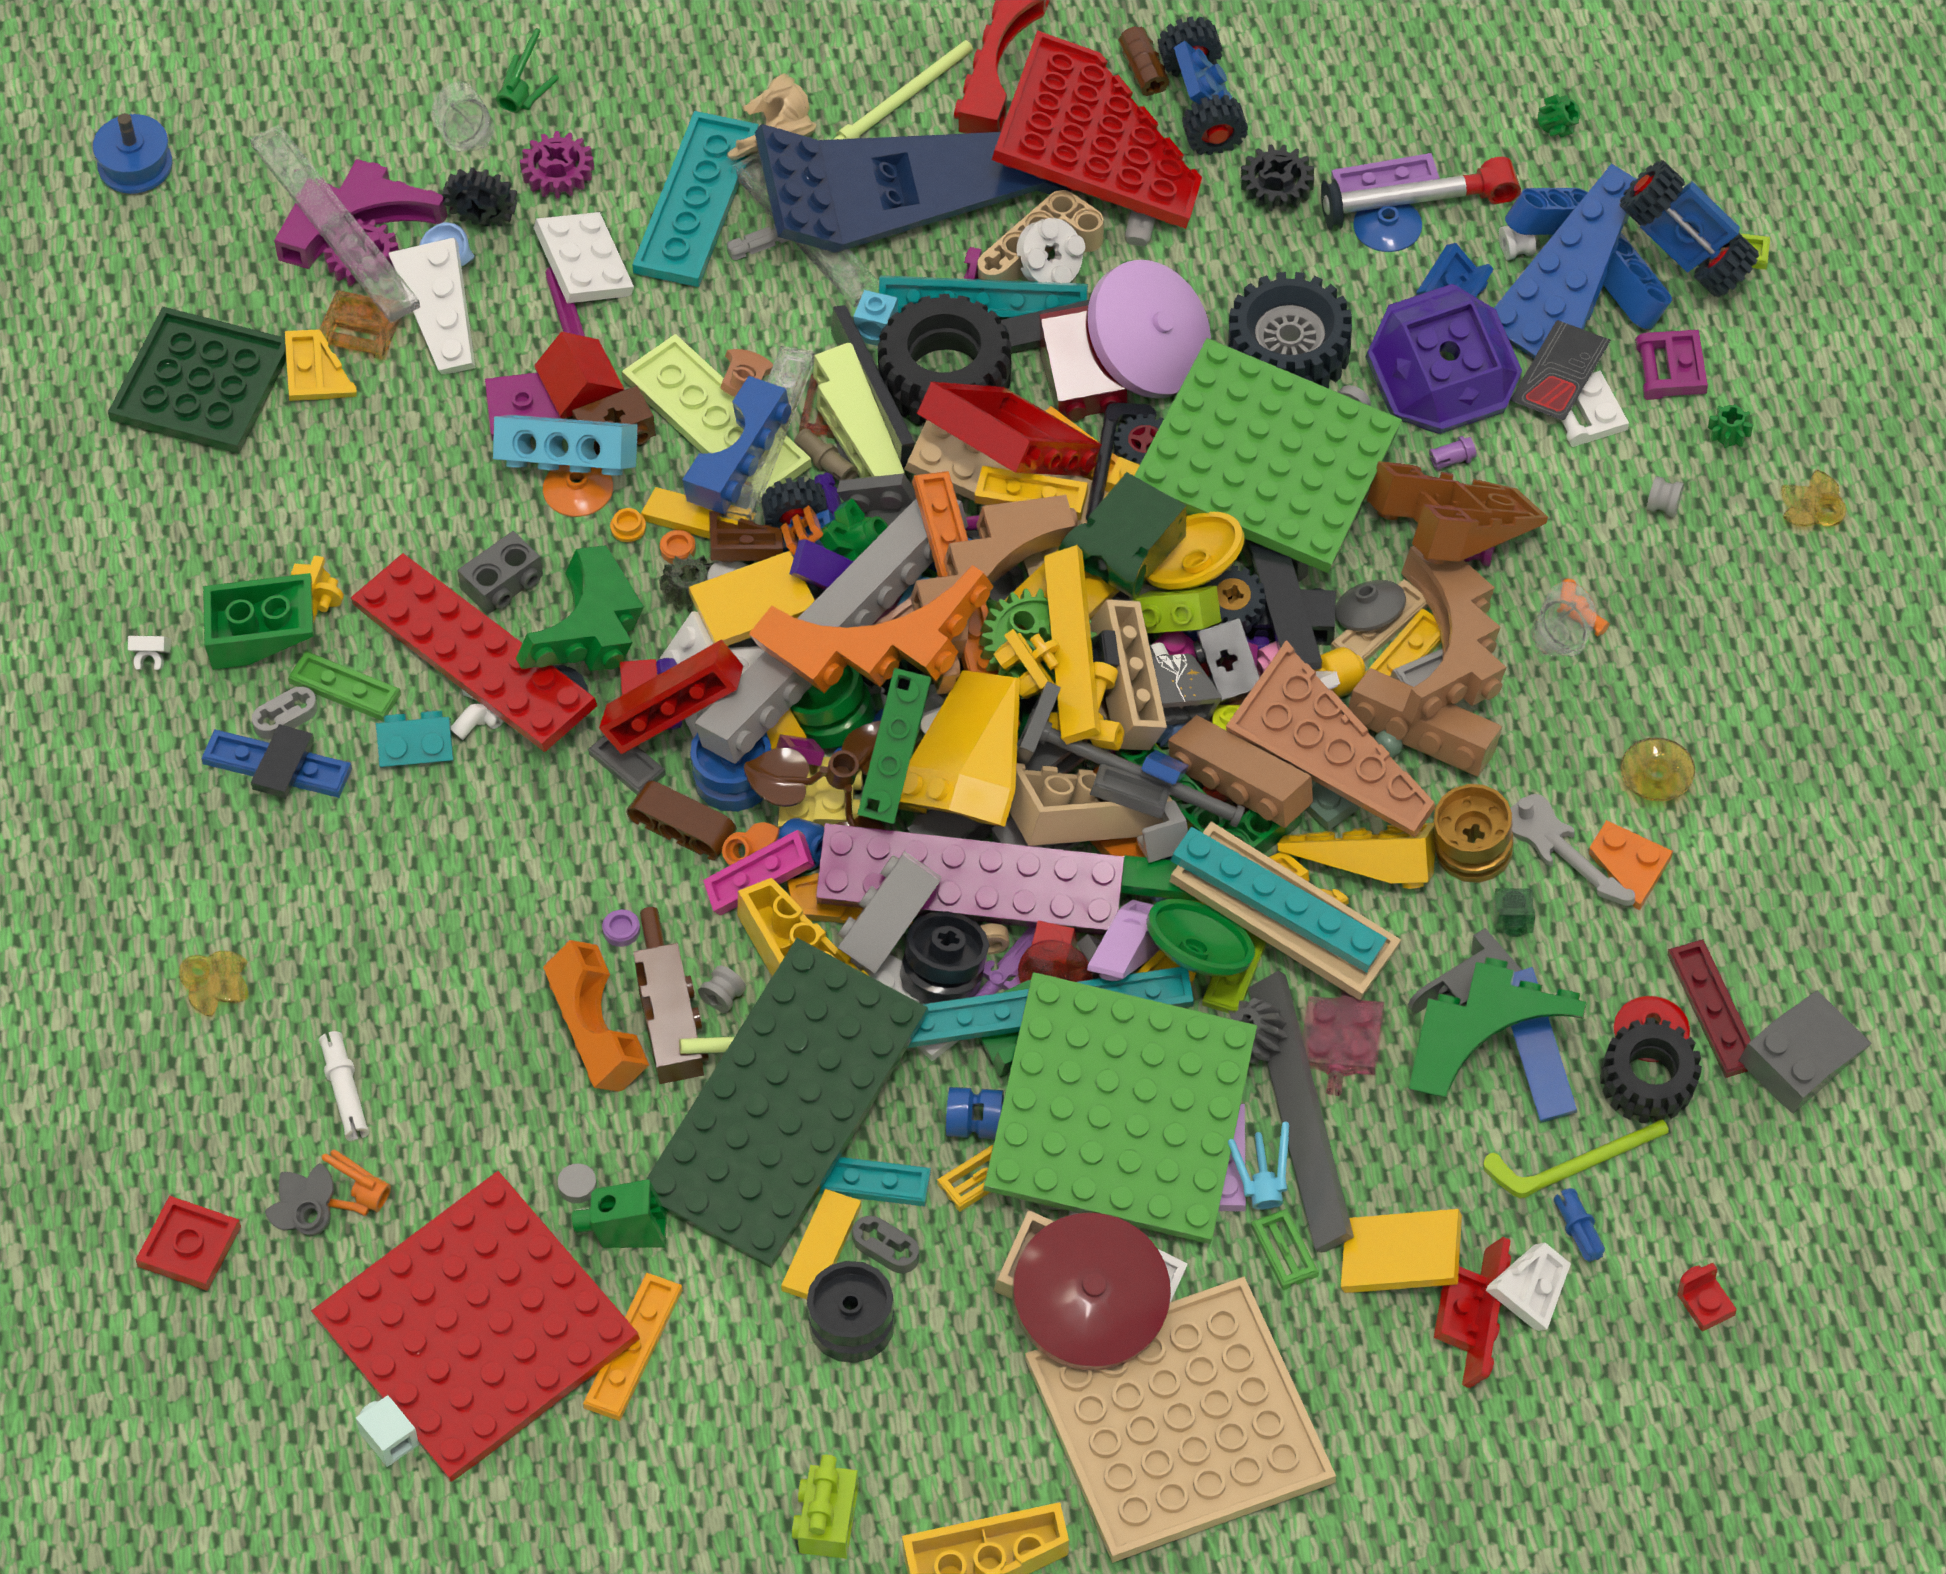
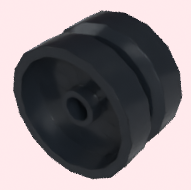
M948 911L931 912L918 917L910 925L900 969L903 987L912 997L925 1004L974 997L980 990L989 949V942L985 931L977 922L968 917Z
M844 1261L830 1265L817 1274L813 1280L807 1297L809 1329L813 1342L823 1354L840 1362L857 1363L872 1359L882 1352L890 1342L895 1326L894 1298L889 1281L879 1269L864 1262Z

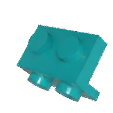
M442 711L421 712V719L406 720V714L384 716L383 723H376L379 766L391 767L454 761L451 718L443 717Z

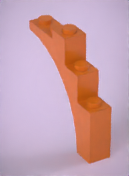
M972 565L952 587L929 604L900 618L876 625L849 628L810 623L794 618L771 605L749 635L762 650L823 693L831 685L839 681L843 674V669L847 665L881 687L886 679L892 677L894 668L898 669L902 659H905L936 681L942 673L947 672L952 667L955 656L959 653L951 640L962 633L969 617L978 607L985 604L994 586L984 572Z

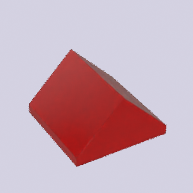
M561 331L534 365L560 419L572 416V410L625 390L599 339Z

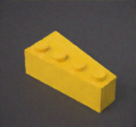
M773 878L738 891L737 916L772 977L796 938L859 970L851 962V957L838 949L826 937V932L818 923L813 924L803 914V908Z
M1059 1502L902 1536V1548L908 1574H1030L1069 1555V1538Z

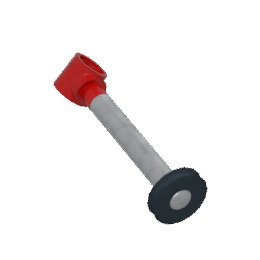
M1494 157L1485 161L1477 169L1476 174L1342 193L1335 178L1332 179L1331 184H1328L1324 179L1321 184V203L1327 227L1329 230H1332L1333 225H1337L1339 229L1343 227L1344 213L1476 194H1479L1482 199L1488 198L1493 204H1501L1514 201L1520 195L1521 187L1512 161L1507 157Z

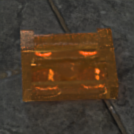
M336 290L320 326V331L326 338L328 347L333 345L373 354V358L385 360L390 342L402 317L403 307L401 303ZM336 327L377 335L376 340H370L334 331Z

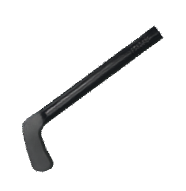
M1111 403L1107 406L1100 437V444L1102 445L1097 454V464L1094 469L1086 520H1088L1090 514L1104 498L1118 421H1126L1129 417L1135 420L1138 414H1143V418H1148V414H1153L1156 419L1157 414L1152 406L1137 403Z

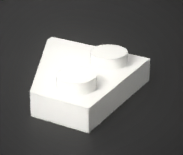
M1535 1244L1487 1286L1486 1291L1534 1330H1546L1551 1321L1571 1263L1548 1244Z

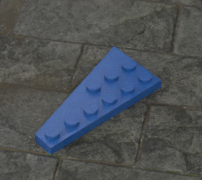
M1612 163L1494 307L1510 343L1533 359L1557 320L1583 330L1587 320H1590L1608 273L1607 267L1619 245L1618 239L1622 228L1629 219V215L1619 205L1621 203L1620 199L1625 196L1623 194L1625 190L1631 187L1630 183L1633 180H1637Z

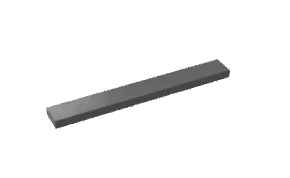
M1277 971L1248 987L1251 999L1260 998L1267 1003L1270 1002L1277 1006L1278 1010L1281 1011L1280 1015L1287 1021V1024L1282 1029L1287 1037L1279 1040L1278 1043L1281 1051H1271V1058L1267 1063L1282 1122L1286 1121L1289 1123L1288 1145L1315 1250L1322 1253L1353 1238L1354 1235L1287 977L1284 973Z

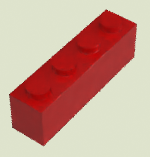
M721 639L606 704L599 729L619 753L623 754L737 690L744 666Z

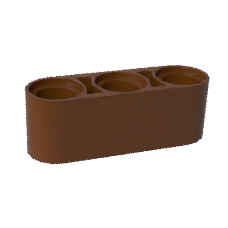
M647 781L626 811L628 817L635 824L639 825L641 822L646 825V829L668 840L674 838L678 840L677 844L699 855L705 853L709 855L707 859L713 861L722 853L725 840L731 834L736 833L737 830L736 825L726 815L655 781Z

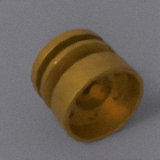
M1479 784L1459 786L1442 796L1435 808V853L1443 869L1449 875L1461 881L1480 883L1494 879L1506 869L1512 859V812L1508 801L1497 790Z

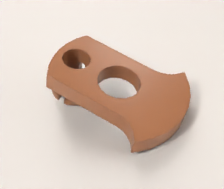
M729 349L725 357L729 360L730 366L720 388L735 397L748 376L762 380L766 375L775 373L776 367L767 358L755 352L743 349Z

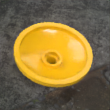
M1222 512L1197 513L1187 516L1186 537L1149 577L1146 576V580L1158 588L1185 590L1198 587L1217 578L1235 562L1242 550L1244 532L1240 523L1233 516Z

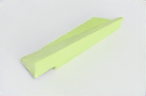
M845 343L814 355L813 377L818 383L816 407L851 463L858 468L859 476L866 478L905 473L853 345Z

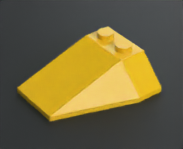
M965 670L961 672L953 689H951L910 759L898 809L925 814L927 809L955 813L979 823L1005 827L1016 789L1020 679Z

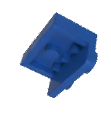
M1457 243L1448 244L1416 294L1420 295L1454 284L1477 297L1486 288L1487 280L1494 269L1490 264L1476 267Z

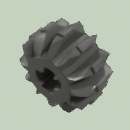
M1252 998L1249 1002L1239 1000L1238 1011H1228L1233 1020L1257 1025L1250 1064H1257L1259 1060L1270 1061L1271 1051H1281L1278 1043L1279 1040L1287 1037L1282 1030L1287 1021L1280 1015L1281 1011L1278 1010L1277 1006L1270 1002L1267 1003L1260 998Z

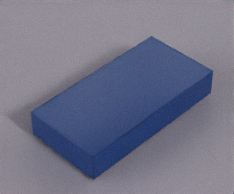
M1155 750L1146 757L1141 769L1147 774L1174 785L1185 776L1189 765Z

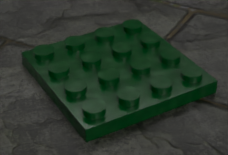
M162 306L108 410L109 419L121 424L239 454L286 362L285 337Z

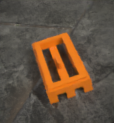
M809 505L803 509L804 518L801 519L798 514L792 517L794 525L791 528L787 523L781 526L786 546L793 555H795L798 545L796 534L800 540L807 539L813 543L823 535L817 515ZM808 525L810 530L813 532L809 536L805 530V527H807Z

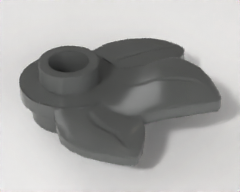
M319 1163L312 1169L308 1178L297 1173L281 1172L279 1177V1197L281 1202H277L265 1210V1214L272 1225L281 1230L297 1229L299 1232L309 1236L323 1232L330 1222L331 1212L328 1203L334 1193V1182L329 1170ZM317 1211L316 1219L314 1222L309 1223V1215Z

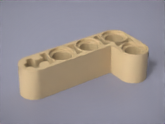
M1066 190L1053 192L979 257L977 263L978 279L1017 281L1022 277L1021 268H1023L1021 256L1017 257L1016 250L1018 239L1026 226L1041 219L1057 218L1071 225L1077 235L1081 236L1085 242L1084 252H1092L1099 249L1104 240V219L1102 214L1072 192ZM1045 247L1044 251L1049 253L1053 247Z

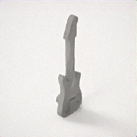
M1532 794L1521 798L1510 808L1512 812L1513 837L1533 846L1546 865H1553V858L1550 854L1555 851L1597 888L1598 896L1625 906L1635 903V893L1633 890L1624 888L1613 877L1608 879L1563 839V837L1567 836L1575 837L1574 828L1562 823L1555 816L1550 803L1545 797L1539 794Z

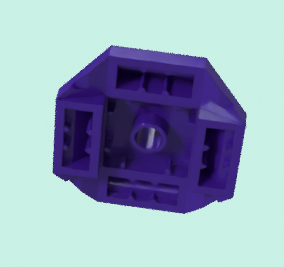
M1454 284L1388 305L1365 356L1389 413L1402 419V422H1408L1437 434L1504 413L1522 373L1521 366L1496 309ZM1440 352L1451 353L1455 360H1445L1440 355Z

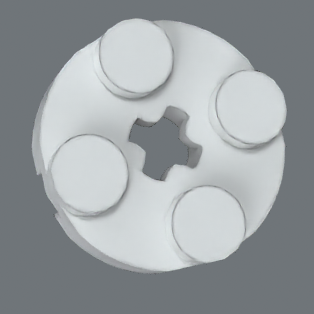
M1046 218L1031 223L1022 231L1017 243V257L1021 256L1023 265L1021 271L1031 282L1070 283L1080 270L1083 259L1082 254L1085 251V242L1081 236L1077 235L1071 225L1061 219ZM1045 247L1054 248V259L1047 260L1048 253L1044 251Z

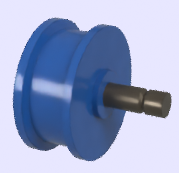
M120 114L118 117L105 123L98 130L93 140V152L97 160L100 178L109 188L127 194L149 191L160 185L168 177L172 169L173 160L168 147L167 133L158 121L149 116Z

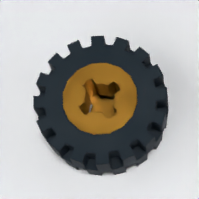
M1232 566V570H1226L1217 578L1202 585V587L1217 586L1221 622L1210 627L1240 618L1243 630L1247 634L1252 630V625L1255 627L1259 625L1260 618H1263L1265 612V589L1263 583H1259V577L1256 574L1250 576L1249 569L1244 567L1243 571H1238V566Z

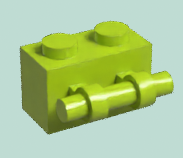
M822 1455L820 1466L810 1465L808 1479L801 1478L798 1502L803 1503L801 1515L794 1516L792 1539H798L799 1553L847 1559L859 1490L858 1470L836 1468L837 1458L833 1455Z

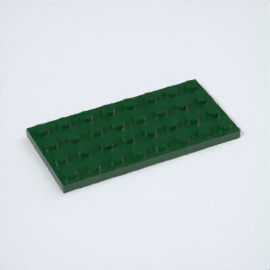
M796 938L646 1179H650L665 1211L772 1268L928 1015V1007L805 941Z

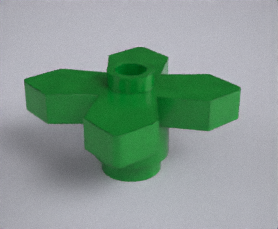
M851 498L840 504L834 512L836 520H832L821 528L823 535L819 540L826 549L855 561L888 527V524L878 516L865 518L863 511L854 499Z

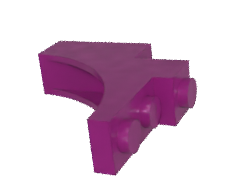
M356 159L340 189L327 183L321 184L311 180L307 181L274 239L278 260L310 269L316 259L323 253V249L327 248L326 238H334L332 230L336 228L343 231L345 229L344 222L355 226L357 219L360 218L363 221V225H368L372 219L376 221V225L399 221L443 223L448 216L447 208L443 205L444 197L432 190H423L409 186L401 181H392L389 179L387 167H383L375 162L369 163Z

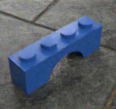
M748 376L732 401L736 423L743 429L740 438L733 445L722 451L699 453L682 479L687 502L724 515L731 503H735L739 499L743 484L748 477L754 475L762 454L765 450L768 451L771 448L776 432L781 424L787 423L791 414V405L788 401L786 388Z

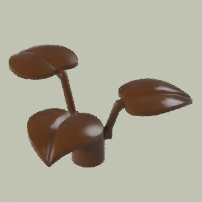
M881 721L863 725L849 733L843 742L842 750L835 752L831 756L828 767L821 766L819 772L807 778L809 764L806 758L800 752L790 748L769 750L744 764L745 775L753 790L761 798L773 805L790 807L800 804L806 795L805 785H813L822 777H826L827 782L833 788L844 790L845 816L847 822H839L837 825L886 830L880 820L864 816H858L854 819L852 814V785L857 772L862 770L865 776L868 774Z

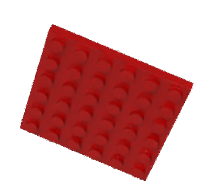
M499 1171L480 1183L311 1310L314 1318L381 1399L388 1395L416 1429L419 1444L450 1482L478 1464L640 1339L634 1327Z

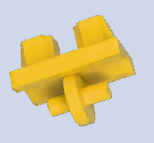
M314 556L311 565L294 564L291 575L311 573L313 623L318 610L327 612L329 607L340 606L344 598L342 590L337 587L338 580L331 577L323 567L325 558L321 556Z
M1014 629L1006 633L1004 636L1008 641L997 649L994 656L1006 671L1022 661L1028 671L1017 678L1020 679V695L1028 699L1040 693L1047 681L1055 684L1041 662L1044 661L1050 670L1059 665V662L1053 655L1060 648L1056 639L1045 643L1040 634L1034 635L1030 638V641L1036 648L1033 651L1021 633L1017 634Z

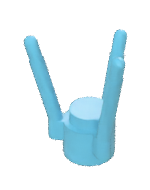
M1286 1121L1282 1123L1277 1177L1274 1172H1268L1263 1137L1260 1132L1255 1133L1259 1173L1252 1176L1253 1181L1249 1177L1235 1140H1228L1233 1160L1243 1183L1245 1197H1251L1254 1209H1272L1283 1204L1282 1192L1287 1191L1286 1166L1289 1141V1123Z

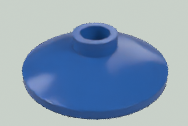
M1410 204L1384 206L1382 208L1357 211L1353 227L1358 239L1367 247L1381 252H1396L1408 248L1417 241L1422 231V220L1418 211Z

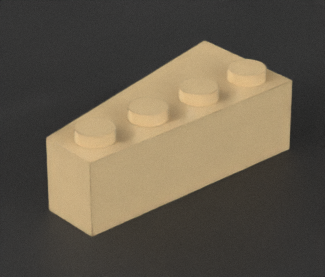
M1017 763L1016 789L1009 812L1028 846L1138 837L1142 835L1144 828L1163 823L1162 817L1160 819L1090 795L1097 775L1093 773V770L1079 769L1077 775L1058 773L1057 767L1042 766L1041 771L1025 770V764ZM1170 795L1168 796L1167 802L1172 801Z

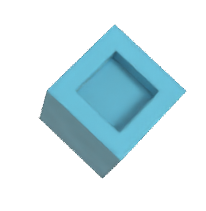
M864 290L853 316L854 323L864 343L878 346L880 342L879 336L883 327L888 325L890 317L898 312L897 297Z

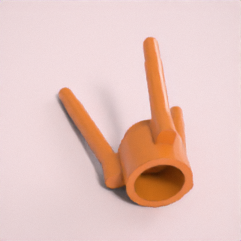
M335 1149L330 1152L331 1156L323 1154V1161L355 1180L351 1196L356 1198V1203L331 1198L328 1206L355 1211L363 1216H366L370 1209L379 1212L389 1197L391 1185L373 1176Z

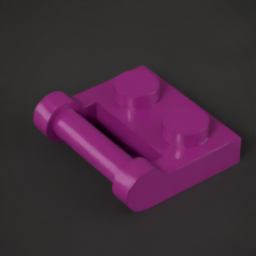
M1699 330L1647 332L1636 337V349L1641 353L1645 377L1643 394L1646 400L1661 399L1664 396L1707 394L1708 383ZM1664 348L1669 379L1659 380L1655 350Z

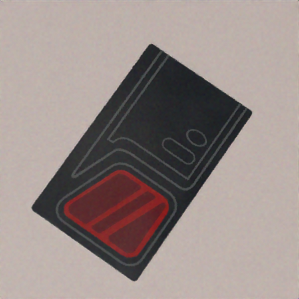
M1557 320L1510 400L1564 421L1611 340Z

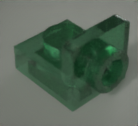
M1495 888L1496 933H1505L1511 937H1520L1526 933H1533L1535 923L1533 889Z

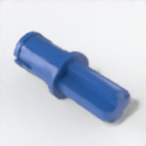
M1569 1188L1561 1191L1565 1200L1563 1201L1561 1196L1557 1194L1554 1197V1203L1567 1224L1565 1226L1566 1233L1569 1236H1573L1586 1261L1599 1260L1603 1257L1605 1247L1593 1226L1595 1224L1594 1217L1587 1214L1575 1189Z

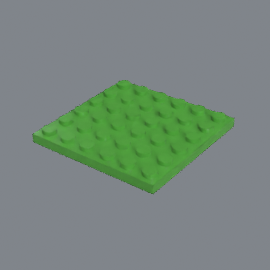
M1206 338L1134 476L1187 505L1186 514L1193 515L1209 512L1229 514L1240 523L1245 539L1329 573L1373 483L1378 461L1383 462L1402 419Z
M1033 972L983 1190L1076 1213L1107 1214L1127 1221L1135 1227L1211 1244L1231 1153L1228 1140L1234 1139L1257 1025Z

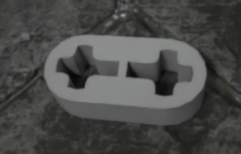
M295 687L259 706L252 714V724L255 733L260 738L272 739L279 724L296 728L307 722L317 712L315 694L309 688ZM300 700V702L306 703L307 706L301 709L300 706H295L294 702ZM268 717L271 721L275 720V724L269 726L268 723H263V719Z

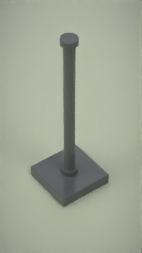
M1047 681L1032 708L1017 744V763L1025 764L1026 767L1038 742L1044 744L1046 741L1097 764L1103 763L1170 786L1169 795L1230 821L1229 825L1233 827L1238 826L1245 810L1244 806L1238 804L1234 807L1179 782L1174 785L1143 772L1142 766L1082 740L1066 745L1061 739V731L1052 728V723L1047 721L1061 687Z

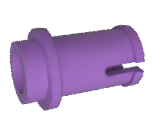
M1460 436L1456 442L1429 450V455L1433 456L1430 457V460L1436 471L1463 461L1467 464L1471 463V459L1477 457L1476 448L1471 437L1464 438Z

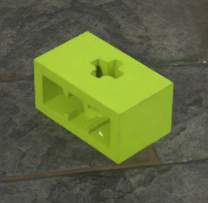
M1217 586L1194 587L1185 590H1152L1133 599V601H1140L1147 633L1202 630L1221 622Z

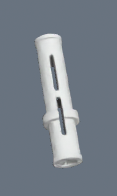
M332 1031L329 1032L331 1042H328L326 1034L319 1038V1044L326 1062L324 1073L327 1079L331 1081L345 1131V1138L348 1141L358 1139L356 1130L360 1131L363 1138L368 1136L369 1129L366 1125L353 1079L355 1072L353 1062L347 1057L342 1033Z

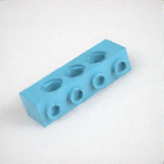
M521 415L494 417L493 459L506 460L507 467H527V462L538 463V469L559 470V465H570V472L580 473L591 472V467L602 468L601 474L623 475V469L636 467L637 424ZM531 436L536 440L535 450L530 445ZM563 438H565L568 443L567 453H565L562 448ZM595 440L600 445L599 455L594 451Z

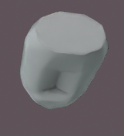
M1131 210L1125 231L1127 243L1146 246L1151 239L1156 218Z

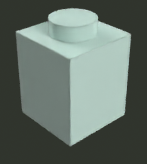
M388 1395L380 1401L369 1403L362 1409L360 1415L355 1417L360 1435L386 1467L419 1445L415 1427Z

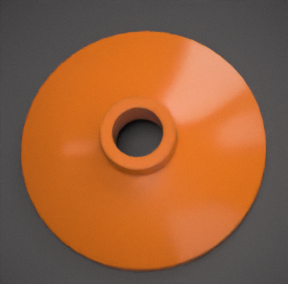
M559 465V470H551L547 474L543 483L544 499L554 511L562 515L582 517L593 514L608 503L613 493L611 475L601 474L602 468L591 467V472L580 473L570 472V465ZM574 480H582L579 483L572 482Z

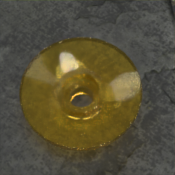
M1646 738L1634 743L1623 755L1621 776L1629 790L1637 796L1650 801H1669L1680 797L1691 787L1695 776V764L1690 753L1677 742L1666 738ZM1660 773L1663 777H1654L1651 774Z

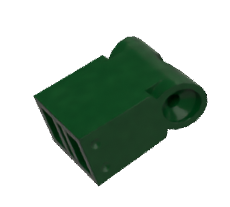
M1126 472L1090 514L1087 523L1078 525L1065 536L1058 551L1078 545L1083 552L1084 571L1101 577L1110 586L1136 599L1141 592L1146 576L1149 577L1186 537L1187 505Z

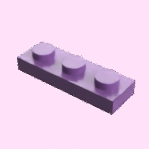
M1432 153L1331 171V180L1334 178L1337 180L1341 193L1440 179Z

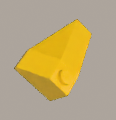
M1425 823L1416 837L1393 825H1387V830L1380 831L1379 834H1372V831L1366 830L1364 827L1344 832L1342 837L1335 838V833L1330 831L1285 835L1277 843L1278 851L1391 884L1402 883V888L1407 889L1423 887L1424 882H1429L1434 874V823Z

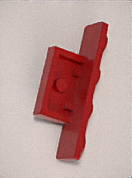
M1501 1237L1485 1249L1480 1275L1459 1266L1458 1284L1442 1286L1434 1338L1467 1351L1462 1385L1467 1388H1471L1480 1381L1487 1379L1494 1366V1358L1491 1356L1494 1341L1500 1330V1324L1497 1320L1502 1303L1488 1293L1486 1289L1493 1280L1510 1266L1511 1255L1509 1254L1511 1240L1505 1237Z

